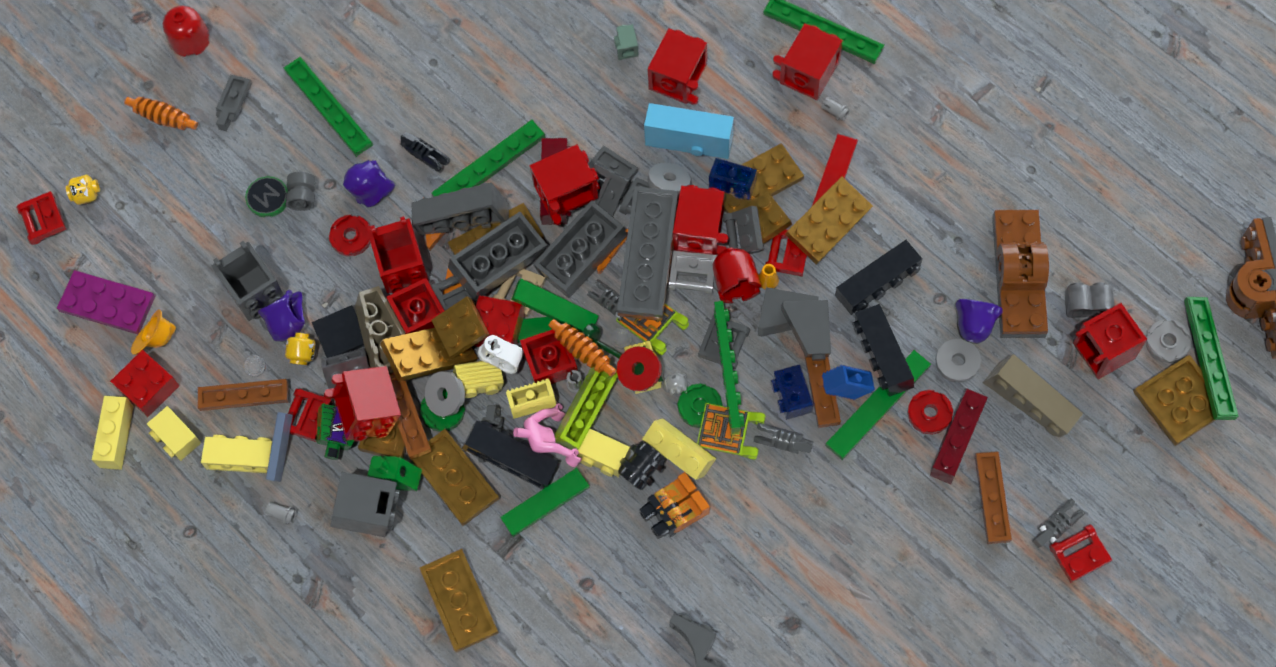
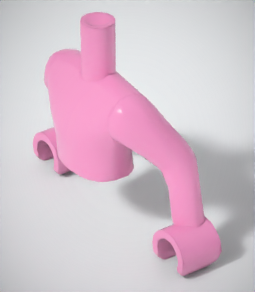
M560 403L556 404L554 408L542 409L527 418L523 423L525 429H514L513 435L515 437L527 438L534 452H553L566 456L567 464L571 467H576L582 460L577 457L579 454L577 449L570 450L555 443L553 430L550 427L538 424L548 417L557 422L561 421L565 416V412H561L563 406Z

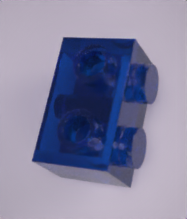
M715 158L709 174V188L725 191V193L731 194L738 199L745 198L750 200L757 181V170Z
M800 364L774 371L773 380H770L773 392L778 393L780 399L777 400L780 413H784L786 420L812 413L813 403Z

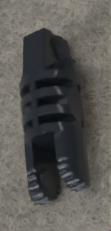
M408 132L401 135L400 145L412 156L438 172L441 170L442 165L446 166L450 163L448 156L421 138Z

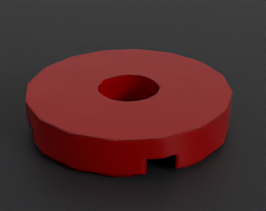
M342 216L330 228V243L333 249L341 255H359L371 244L367 230H371L370 225L361 216ZM348 232H356V236L353 239L345 238Z
M635 346L627 349L620 356L616 372L619 381L624 387L632 391L643 392L658 382L661 376L662 365L654 351L646 347ZM638 363L644 365V371L640 375H636L634 372V368Z
M925 390L913 396L908 405L907 415L914 429L923 434L933 435L941 433L949 426L952 421L953 408L950 400L944 394L934 392V390ZM932 407L935 409L936 415L929 417L924 413V409Z

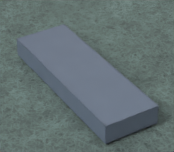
M277 413L266 475L267 480L278 482L282 480L293 417L291 414Z

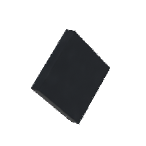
M352 305L311 322L326 358L365 347L358 318Z

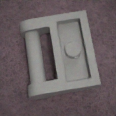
M673 251L668 289L706 291V294H712L714 282L712 264L716 255ZM677 275L707 278V282L677 280Z

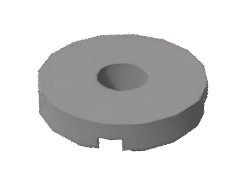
M659 163L650 169L647 180L651 188L678 191L679 196L681 185H690L691 178L689 173L677 164Z
M1160 320L1154 323L1146 334L1147 350L1152 357L1160 362L1176 363L1185 358L1191 349L1190 332L1178 321ZM1171 337L1174 340V345H1166L1163 338Z
M951 339L943 343L936 355L937 370L942 377L951 382L961 383L969 381L977 374L981 364L980 352L975 345L963 339ZM959 356L964 360V364L955 365L952 362V358Z
M442 371L433 374L428 379L425 387V400L431 412L437 416H451L456 414L460 406L463 405L465 389L462 381L454 373ZM444 388L448 393L446 400L443 397Z

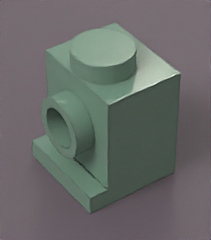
M633 24L618 26L616 28L617 36H614L618 60L639 56Z

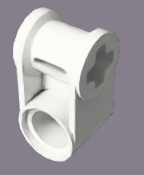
M492 335L485 339L484 344L479 347L477 353L483 362L489 363L503 372L513 374L517 372L524 351L521 347Z

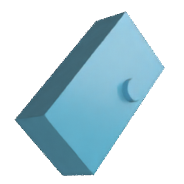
M649 103L644 124L645 146L688 152L695 156L706 155L729 159L733 140L734 117Z

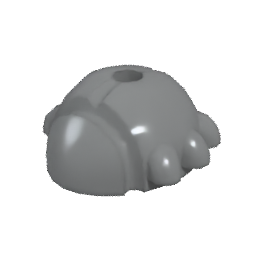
M679 372L668 375L663 382L664 391L669 392L671 395L686 391L688 386L687 375Z

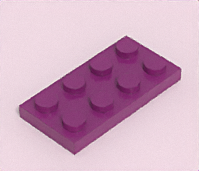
M74 270L56 309L65 314L138 335L156 296L152 292Z

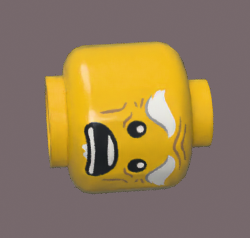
M89 175L72 178L69 180L68 185H66V193L71 202L74 201L77 205L95 201L97 199V192H100L98 181L96 179L93 180Z
M296 333L295 337L287 339L285 357L290 360L291 364L307 365L308 362L314 359L315 341L309 339V334Z

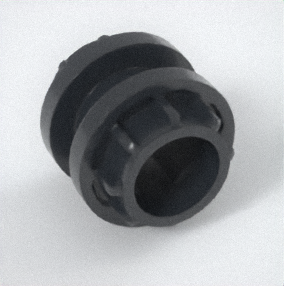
M640 441L637 446L633 444L630 447L634 454L628 461L624 458L620 460L622 466L619 474L637 489L643 490L646 485L651 487L654 483L649 477L655 470L662 473L664 470L662 465L666 460L662 454L648 443Z

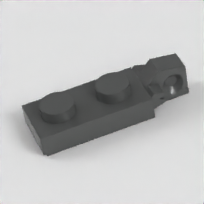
M230 75L216 107V117L218 118L216 125L219 130L227 131L231 121H235L252 84L251 79Z

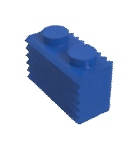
M840 364V367L837 366L833 370L830 369V371L823 372L822 374L823 387L827 395L830 394L855 400L875 390L870 371Z

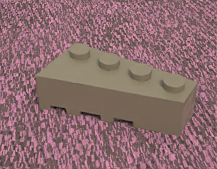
M377 286L359 292L355 309L370 368L387 366L389 374H392L394 372L380 343L383 339L404 335L405 332L380 287Z
M1014 354L999 362L982 382L1045 427L1053 436L1062 437L1068 434L1083 415L1080 410Z

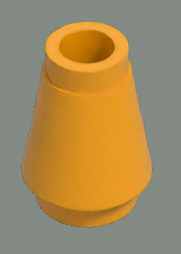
M772 264L764 265L758 275L762 285L761 288L766 290V287L774 289L779 283L775 267Z

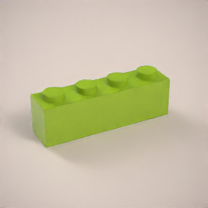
M590 368L554 435L555 443L570 450H578L618 377L617 372L610 377L604 371L598 373L594 368Z

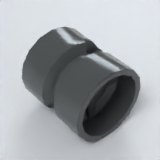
M307 172L290 173L287 177V189L290 192L286 193V206L298 211L312 209L314 206L315 177Z

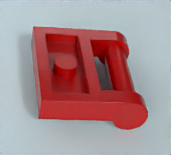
M51 191L22 202L16 207L18 214L23 218L28 232L27 239L31 245L38 244L42 239L67 230ZM32 209L35 210L41 229L36 231L30 215Z
M785 229L773 237L769 258L765 265L772 264L776 272L803 277L807 255L785 235L788 231ZM781 239H788L783 263L777 262Z
M296 388L293 394V402L287 413L293 415L290 434L316 442L318 408L323 403L332 405L333 401L324 396ZM307 400L297 426H293L302 401Z
M1091 524L1083 527V531L1060 543L1055 542L1049 546L1070 583L1112 561V558L1097 536L1095 528ZM1088 538L1091 545L1065 557L1063 551Z

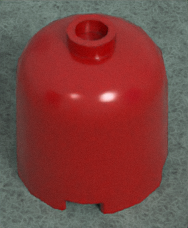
M177 6L166 13L162 23L163 30L171 49L177 55L186 57V55L195 54L197 56L205 51L209 45V31L203 19L194 8Z
M732 247L726 248L714 259L712 267L721 301L732 304L733 299L742 298L744 302L760 293L759 287H762L753 258L747 251Z

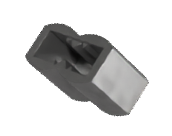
M1076 282L1068 286L1065 291L1067 317H1095L1115 306L1113 287L1103 282H1097L1091 286Z

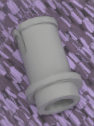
M827 97L821 106V109L834 115L838 121H844L850 112L846 105L842 106L830 97Z
M572 370V375L570 372L567 374L566 386L570 392L577 393L583 383V379L578 371Z
M273 502L268 504L265 511L266 516L282 520L284 524H292L297 515V511L293 507L286 508Z

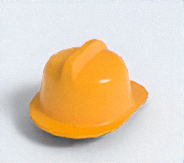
M160 309L153 314L150 321L135 338L131 347L133 355L138 354L146 346L162 347L171 339L176 327L162 317Z

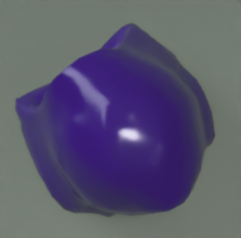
M367 160L363 163H357L347 170L343 186L354 196L358 204L372 207L380 199L388 196L393 191L395 183L385 177V173L382 172L376 160Z
M287 290L281 299L258 311L274 341L286 342L289 337H295L296 333H300L304 327L305 320L302 309V293L300 291L293 293L291 290Z
M959 299L955 304L958 313L960 335L967 342L979 344L990 336L996 320L1003 313L1001 307L988 302Z

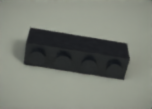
M904 240L837 286L835 296L850 315L866 309L869 305L868 303L874 299L876 301L881 299L891 287L895 289L901 285L904 278L917 274L921 269L923 258L907 240Z
M877 304L855 312V322H852L856 334H860L863 339L861 340V345L864 352H869L871 359H869L872 370L874 372L877 371L880 376L878 383L881 390H886L890 397L914 388L913 374L881 305Z
M476 421L462 447L463 450L542 490L548 485L558 464V461L554 460L553 455L550 453L534 452L528 442H519L513 439L514 436L506 431L499 432L493 429V425L486 421Z

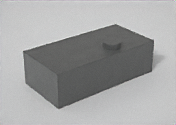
M591 200L533 265L541 276L545 277L548 282L567 298H570L627 236L625 228Z
M518 212L451 257L448 269L475 302L478 300L479 295L484 296L538 259L544 253L547 244L524 215Z

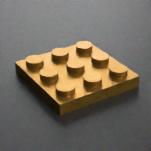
M1190 355L1133 391L1175 446L1215 421L1202 370Z

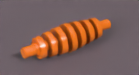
M126 97L124 104L132 107L134 113L140 114V116L152 122L154 121L158 125L162 124L171 128L178 127L180 130H185L187 127L196 130L198 122L191 120L189 114L175 109L174 106L168 105V103L149 98L145 99L144 97H137L136 99Z
M555 319L549 323V327L555 331V338L561 340V344L566 347L569 353H572L573 357L579 359L584 364L587 363V366L594 368L598 373L604 371L610 377L615 374L616 369L610 365V358L607 355L604 356V352L598 349V345L595 342L592 343L591 338L585 337V334L578 332L573 327L570 328L571 326L567 323L560 324Z

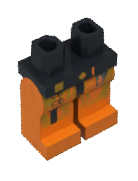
M683 472L666 487L649 496L647 503L639 509V513L644 521L647 522L654 516L659 520L657 524L651 527L657 539L666 535L674 536L677 532L705 517L710 512V506L701 493L696 491V486L686 472Z

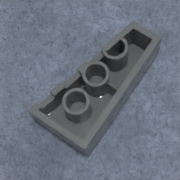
M492 182L411 202L412 225L421 235L449 232L450 228L461 231L469 230V226L482 225V228H491V224H502L509 219L508 202Z

